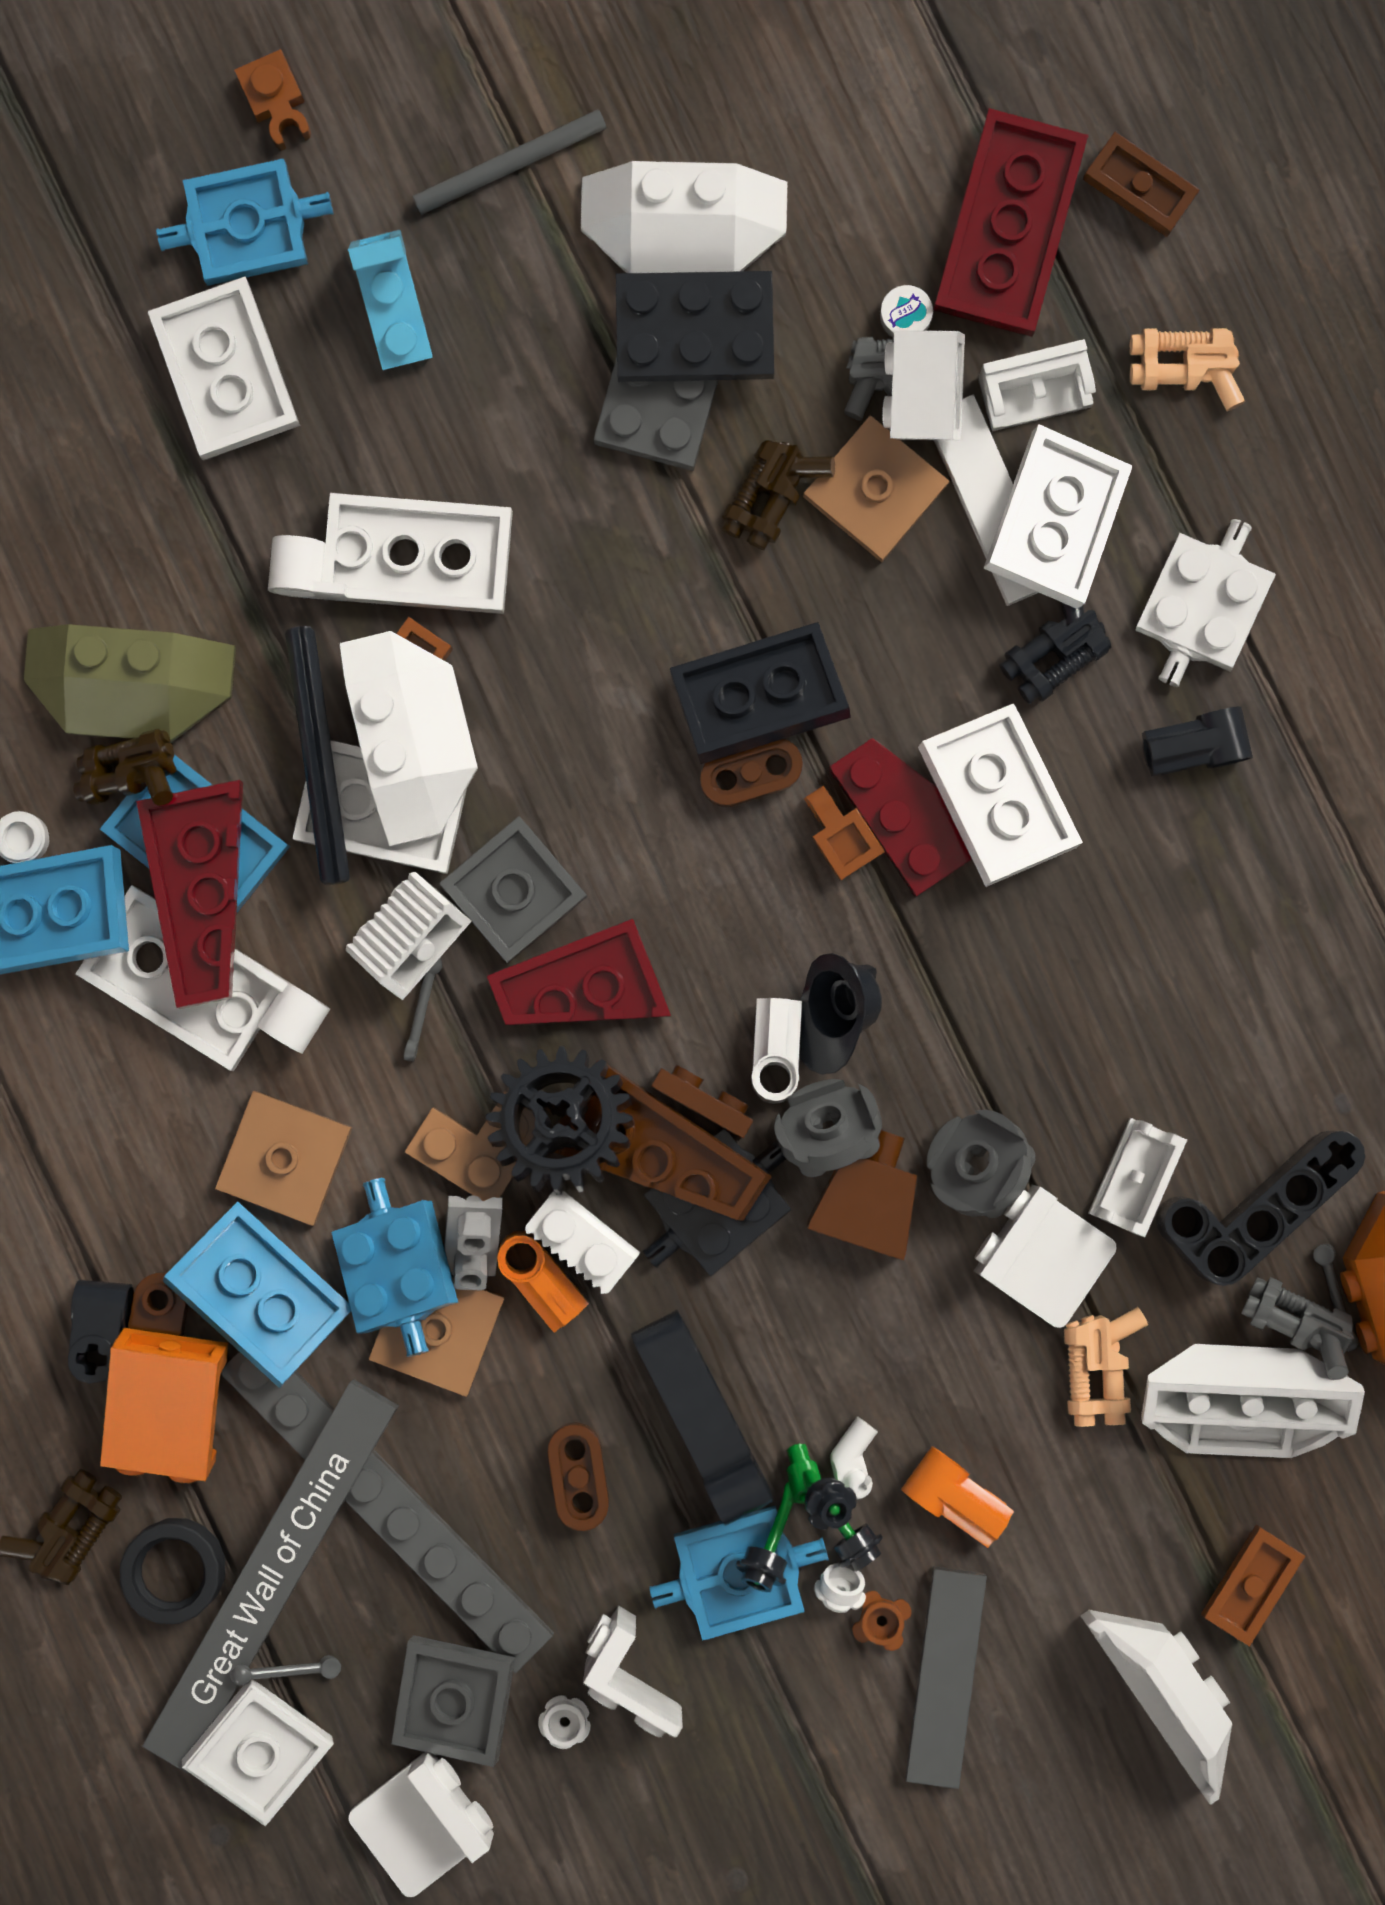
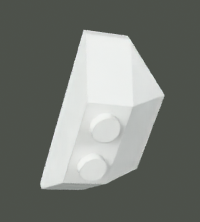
M631 161L582 177L581 231L590 240H593L626 273L744 271L774 243H778L786 236L787 182L736 163Z
M392 631L340 643L345 686L370 788L389 846L392 847L442 834L450 816L478 769L453 666Z
M1194 1344L1148 1375L1141 1418L1142 1424L1151 1430L1155 1429L1164 1439L1185 1453L1293 1458L1320 1448L1339 1436L1344 1439L1356 1434L1365 1392L1363 1385L1347 1376L1339 1380L1330 1379L1324 1362L1301 1349Z
M1093 1610L1083 1613L1081 1615L1083 1621L1210 1805L1213 1804L1220 1797L1232 1722L1222 1709L1230 1701L1212 1676H1209L1204 1681L1192 1665L1200 1658L1181 1631L1172 1636L1161 1623Z

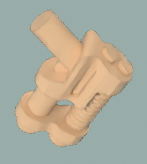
M1144 328L1141 334H1131L1130 355H1141V364H1131V385H1141L1142 390H1156L1157 385H1183L1184 390H1196L1201 381L1206 383L1212 381L1226 411H1230L1245 402L1232 376L1239 366V354L1237 347L1234 345L1231 330L1227 328H1212L1210 332H1158L1157 328ZM1184 351V364H1158V352Z
M1139 1307L1111 1322L1102 1315L1097 1317L1090 1315L1082 1318L1081 1322L1077 1320L1066 1324V1328H1064L1065 1344L1069 1345L1068 1366H1070L1069 1387H1071V1399L1067 1400L1068 1414L1074 1415V1426H1095V1414H1104L1105 1425L1126 1424L1125 1413L1131 1412L1130 1398L1124 1397L1123 1369L1129 1368V1360L1126 1356L1118 1353L1120 1350L1118 1341L1148 1326L1147 1320ZM1102 1370L1103 1398H1090V1374L1088 1371Z

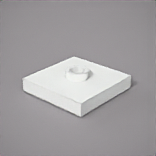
M253 1679L246 1685H243L183 1757L182 1768L266 1826L332 1747L334 1742L330 1734Z

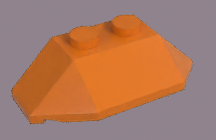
M1385 1191L1376 1194L1343 1256L1346 1271L1340 1273V1278L1347 1299L1350 1303L1356 1302L1362 1322L1356 1323V1333L1363 1351L1366 1354L1371 1353L1373 1359L1385 1365Z

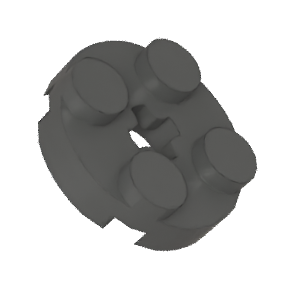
M828 1079L812 1083L795 1092L788 1099L790 1108L784 1113L782 1119L778 1113L774 1123L775 1135L785 1158L797 1165L803 1175L817 1177L826 1171L839 1169L859 1159H867L873 1156L880 1147L878 1136L882 1129V1118L876 1100L870 1090L858 1084L860 1088L858 1090L853 1087H846L844 1080ZM831 1120L835 1124L828 1129H823L822 1125L826 1121Z
M991 1110L975 1111L977 1114L969 1115L963 1119L959 1116L955 1117L938 1131L928 1151L927 1167L931 1169L932 1189L943 1203L966 1216L997 1218L1003 1215L1008 1206L1014 1203L1024 1191L1030 1178L1031 1168L1035 1163V1152L1033 1147L1028 1144L1022 1130L1008 1118ZM986 1151H988L989 1164L987 1168L978 1175H973L974 1167L969 1164L971 1158L974 1155L983 1157Z

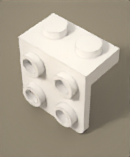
M1032 1185L1028 1192L1024 1190L1017 1200L1008 1206L1004 1215L1009 1220L998 1236L992 1232L982 1243L974 1259L979 1261L974 1272L1052 1326L1061 1328L1069 1322L1115 1254L1117 1247L1112 1238L1057 1201L1058 1198L1042 1187Z
M618 1605L611 1618L604 1614L601 1615L587 1640L589 1646L586 1650L588 1657L585 1662L583 1683L590 1687L588 1694L600 1704L614 1710L619 1704L636 1714L637 1716L634 1721L652 1735L662 1737L666 1732L671 1736L677 1737L683 1727L682 1707L674 1700L618 1667L636 1637V1616Z
M428 1752L421 1754L354 1806L349 1814L351 1826L400 1891L407 1897L418 1895L465 1857H468L472 1863L490 1850L494 1835L492 1831L493 1823L478 1802L474 1801L471 1803L459 1787L461 1785L460 1779L452 1766L444 1758L439 1760L435 1754Z

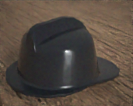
M834 953L820 955L811 963L800 1001H802L799 1050L800 1060L811 1071L824 1075L836 1073L846 1066L855 1050L860 1033L868 1029L878 1019L882 1008V997L879 985L875 980L877 970L873 966L849 963L844 957Z

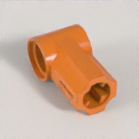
M515 1231L504 1238L497 1255L498 1267L501 1273L512 1281L554 1333L568 1324L589 1305L588 1300L543 1247L541 1240H534L533 1233L526 1234V1231ZM516 1243L529 1244L536 1252V1261L528 1269H515L509 1265L506 1259L508 1249Z
M931 1446L901 1490L938 1518L943 1515L982 1545L989 1548L1005 1530L1014 1511L1004 1501L970 1479V1473L959 1464Z

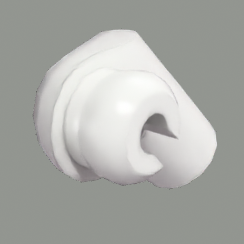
M858 1416L832 1450L830 1461L834 1479L843 1482L846 1488H852L857 1499H863L870 1493L873 1485L872 1479L867 1473L863 1452L878 1431Z

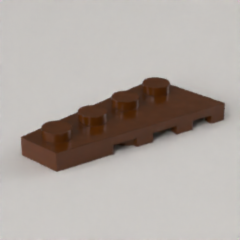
M607 1064L608 1071L604 1079L619 1074L623 1082L620 1090L614 1095L620 1093L629 1094L632 1101L631 1106L619 1113L631 1115L635 1124L634 1127L619 1130L631 1143L630 1148L614 1147L612 1149L620 1162L619 1167H612L603 1162L599 1166L600 1169L719 1214L743 1221L772 1176ZM594 1095L587 1103L588 1110L585 1114V1123L591 1131L597 1134L602 1121V1108L600 1101ZM568 1115L560 1118L559 1124L565 1127L568 1125L576 1131ZM566 1147L556 1150L554 1153L571 1157L583 1150L579 1151L575 1148Z

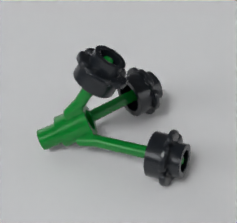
M795 1444L786 1450L790 1466L786 1469L789 1482L784 1486L782 1501L764 1549L749 1546L744 1558L736 1562L737 1569L743 1573L741 1581L747 1586L762 1592H771L773 1585L783 1586L786 1583L783 1574L787 1561L775 1554L794 1503H805L806 1510L810 1513L808 1517L809 1522L815 1528L826 1530L828 1527H832L833 1529H838L844 1538L833 1547L841 1559L838 1564L839 1567L845 1568L851 1564L857 1572L881 1555V1551L876 1546L883 1539L881 1533L876 1536L867 1523L855 1530L848 1523L852 1517V1509L857 1505V1497L854 1490L850 1487L846 1488L844 1483L837 1479H821L817 1463L810 1460L805 1444Z

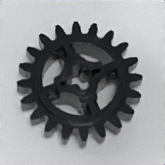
M560 1046L556 1054V1060L550 1062L543 1050L540 1049L537 1050L536 1067L531 1068L527 1062L520 1058L517 1060V1065L521 1072V1076L518 1079L508 1074L501 1075V1079L509 1091L506 1094L494 1092L490 1095L493 1103L502 1110L486 1114V1120L489 1125L501 1128L489 1135L488 1140L492 1147L506 1146L496 1158L502 1167L516 1162L512 1170V1176L517 1182L526 1178L529 1173H532L531 1186L534 1191L539 1192L545 1185L546 1180L551 1179V1185L556 1195H561L565 1181L571 1179L575 1188L579 1192H583V1176L585 1174H591L596 1181L603 1182L604 1177L599 1167L600 1164L605 1162L612 1167L618 1168L620 1162L612 1149L614 1147L630 1148L631 1143L629 1139L619 1130L634 1127L635 1122L631 1115L619 1112L631 1106L632 1101L629 1094L620 1093L614 1095L620 1090L623 1082L619 1074L604 1079L608 1066L603 1059L596 1062L591 1068H588L589 1056L586 1050L582 1049L577 1054L575 1060L570 1062L564 1046ZM557 1083L575 1084L572 1089L568 1087L564 1091L557 1093H546L541 1090ZM594 1095L600 1101L602 1108V1121L597 1134L591 1131L585 1123V1114L588 1110L587 1103ZM524 1107L531 1111L535 1117V1128L532 1132L534 1137L527 1146L522 1143L519 1132L520 1117ZM546 1111L553 1116L556 1114L562 1118L568 1115L576 1131L568 1125L565 1127L559 1123L553 1127ZM566 1147L575 1148L579 1151L583 1150L568 1158H545L549 1152L553 1154L556 1150Z

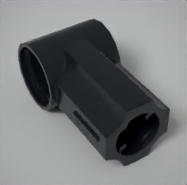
M1241 706L1208 712L1197 716L1194 721L1148 730L1142 733L1143 753L1151 777L1207 765V768H1216L1253 758Z

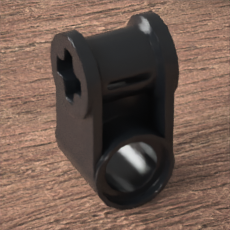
M90 1280L77 1281L71 1303L72 1327L68 1367L72 1375L79 1381L88 1384L108 1381L111 1347L123 1328H128L134 1297L132 1284ZM98 1349L99 1354L107 1355V1364L98 1366L96 1369L95 1363L87 1362V1354Z

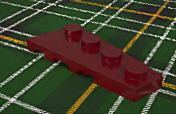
M241 780L173 793L172 800L166 805H156L151 798L136 801L176 1008L179 1009L232 998L243 782Z

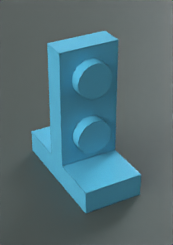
M401 230L350 242L348 251L353 270H356L382 370L433 358L406 257Z

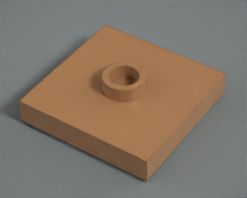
M870 415L834 457V477L816 478L804 492L803 498L882 563L948 486L950 481L900 439L890 438V431Z
M253 1091L215 1189L315 1226L353 1127L261 1092Z
M455 1288L458 1303L435 1310L425 1320L421 1321L429 1352L407 1357L400 1327L387 1326L379 1330L368 1360L467 1397L505 1296L487 1289L458 1290Z

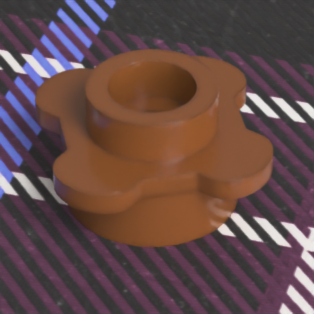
M874 1590L866 1592V1599L862 1605L863 1609L860 1619L852 1627L854 1637L861 1643L871 1641L874 1644L884 1646L888 1651L899 1649L903 1644L904 1621L911 1616L909 1603L904 1599L892 1601L881 1598L880 1594ZM879 1616H885L887 1618V1622L885 1625H879L877 1623V1618Z

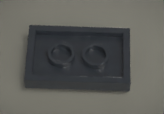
M772 271L616 274L618 382L774 379Z
M819 622L669 668L700 764L851 718L850 707Z

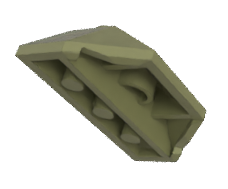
M71 624L28 629L24 681L67 734L136 739L143 732L160 729L168 733L172 743L202 721L218 706H222L232 698L236 646L172 632Z

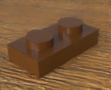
M1114 132L1083 178L1085 182L1165 237L1169 236L1200 191L1193 184L1117 132Z
M677 1064L672 1073L661 1068L651 1087L744 1139L754 1121L744 1115L749 1105L723 1090L717 1099L701 1091L699 1087L703 1079Z

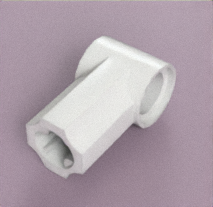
M781 998L756 999L751 1083L756 1096L764 1102L772 1104L782 1103L789 1099L797 1088L799 1081L802 1001ZM769 1065L782 1066L789 1074V1086L780 1093L768 1092L760 1083L759 1076L762 1070Z

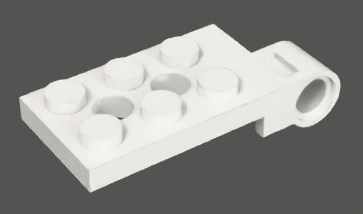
M330 493L326 543L302 536L281 535L272 538L268 591L283 596L504 614L513 511L511 507ZM403 539L414 541L419 548L416 560L407 566H399L390 559L392 546L397 541ZM455 543L465 545L471 554L468 564L459 570L448 569L441 561L445 548Z
M131 885L124 896L129 951L84 959L76 972V975L230 1071L236 1069L260 1029L286 1046L303 1054L330 1011L328 1006L235 949L233 993L231 999L183 1009L176 1008L156 900ZM156 943L163 951V962L156 971L146 973L139 968L136 955L144 944Z

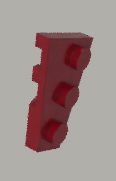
M871 738L829 766V771L854 808L858 809L914 897H917L972 860L938 788L874 738Z
M633 919L487 976L505 1025L672 1017Z

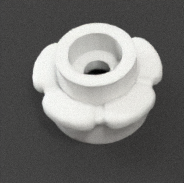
M839 1563L829 1565L821 1574V1580H817L814 1590L817 1598L829 1610L837 1613H845L850 1609L857 1610L862 1607L866 1599V1595L863 1592L865 1579L860 1571L856 1572L851 1565L845 1568L839 1567Z
M564 1695L550 1699L545 1705V1712L539 1716L538 1726L541 1734L549 1740L552 1746L559 1749H568L576 1743L583 1742L591 1728L590 1722L587 1721L589 1710L585 1703L578 1698L567 1699ZM562 1717L569 1718L570 1724L568 1726L560 1724Z

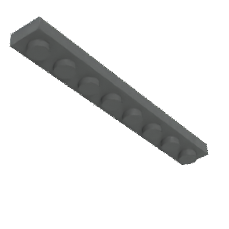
M238 1352L224 1366L221 1375L306 1460L334 1408L297 1370L279 1388L243 1354ZM373 1450L345 1501L494 1653L515 1657L513 1672L516 1674L553 1637L554 1632L420 1495Z

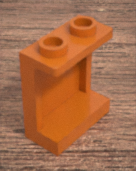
M123 1328L111 1347L100 1466L116 1468L118 1472L130 1476L142 1475L144 1473L164 1475L179 1483H193L198 1480L206 1481L216 1462L217 1450L213 1449L219 1380L220 1374L227 1363L228 1343Z

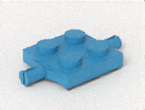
M284 159L183 180L188 203L186 223L162 229L158 228L156 233L161 251L191 244L199 255L203 278L207 286L237 280L242 277H251L308 264L302 238L304 220L328 214L333 215L334 212L329 192L299 199L291 187L286 162Z
M385 1178L370 1180L371 1182L363 1183L371 1213L358 1223L332 1231V1236L356 1332L369 1333L387 1326L400 1327L407 1352L406 1356L413 1357L429 1352L421 1321L425 1320L435 1310L458 1303L432 1201L422 1200L402 1208H392L385 1185Z
M776 1506L754 1511L727 1526L722 1521L676 1533L674 1534V1540L681 1562L680 1579L653 1587L649 1586L654 1607L657 1609L660 1606L686 1600L687 1605L696 1616L702 1641L805 1612L798 1589V1568L829 1560L823 1538L792 1547L791 1542L782 1533L775 1554L787 1561L783 1574L786 1583L783 1586L773 1585L771 1592H762L747 1586L741 1581L743 1573L737 1569L736 1562L744 1558L749 1546L764 1549L777 1514Z

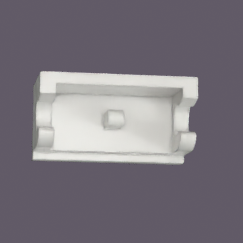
M1085 339L985 363L978 376L992 431L1090 408L1093 405L1091 393L1096 392Z
M1129 1118L1088 1213L1131 1233L1145 1237L1187 1139L1157 1129L1145 1121Z

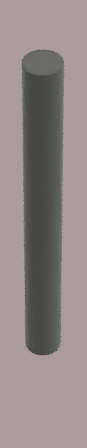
M599 109L413 195L414 202L420 214L423 215L607 129L605 121Z

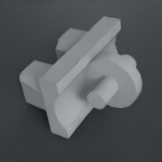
M475 1195L467 1197L466 1200L459 1196L448 1197L444 1249L451 1275H454V1287L458 1290L486 1289L487 1276H496L502 1198L492 1197L482 1201L480 1197Z

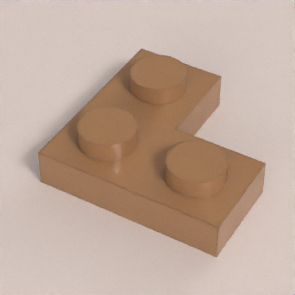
M495 1106L492 1112H499L502 1109ZM524 1107L520 1117L519 1132L522 1143L527 1146L534 1137L532 1132L535 1128V1117L531 1111ZM436 1108L431 1109L405 1150V1153L471 1195L480 1197L482 1201L492 1197L501 1198L513 1179L512 1170L516 1164L514 1162L502 1167L496 1157L506 1146L492 1147L488 1140L489 1135L501 1128L489 1125L486 1120L479 1133L476 1134Z

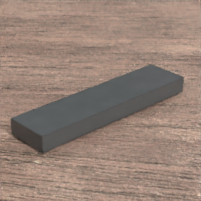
M933 1566L905 1773L906 1782L959 1789L987 1580L985 1573Z

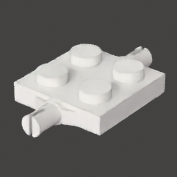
M1231 519L1220 546L1208 545L1182 533L1179 534L1136 627V631L1159 640L1171 651L1161 675L1158 677L1162 682L1167 683L1172 669L1176 665L1177 669L1169 685L1179 687L1190 660L1207 661L1231 672L1276 575L1249 563L1239 554L1252 529L1249 524L1244 522L1237 539L1233 540L1241 520Z

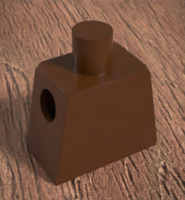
M881 1130L878 1136L880 1147L873 1156L867 1159H859L850 1165L833 1171L807 1220L806 1228L904 1261L917 1175L895 1168L905 1138Z

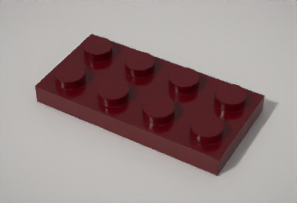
M991 108L988 109L934 305V311L1033 337L1089 135Z

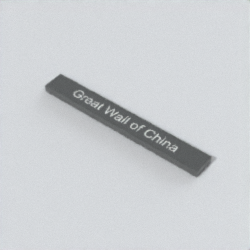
M355 1379L350 1381L142 1747L188 1774V1771L182 1768L183 1757L228 1705L239 1685L234 1684L231 1680L232 1669L240 1664L248 1667L251 1666L399 1405Z

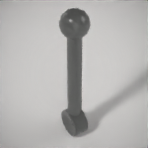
M440 958L423 978L409 1040L404 1052V1060L415 1062L419 1039L434 977L442 969Z
M1321 1244L1314 1250V1259L1323 1266L1333 1307L1346 1312L1332 1263L1336 1258V1251L1329 1244ZM1353 1333V1340L1347 1348V1352L1354 1351L1359 1345V1339L1355 1333Z
M327 1655L321 1658L319 1663L253 1669L240 1664L232 1669L231 1680L234 1684L243 1686L253 1679L321 1673L325 1678L332 1679L340 1673L341 1663L336 1657Z

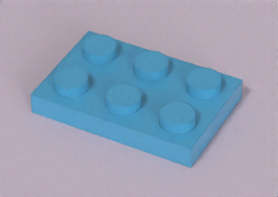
M174 754L173 762L176 766V772L166 776L172 793L212 785ZM146 787L140 793L126 796L100 830L149 868L136 803L138 800L151 798ZM243 808L237 913L290 848L287 843Z
M109 845L0 866V974L129 951L120 849Z
M238 1201L163 1278V1282L279 1388L351 1313L350 1304Z

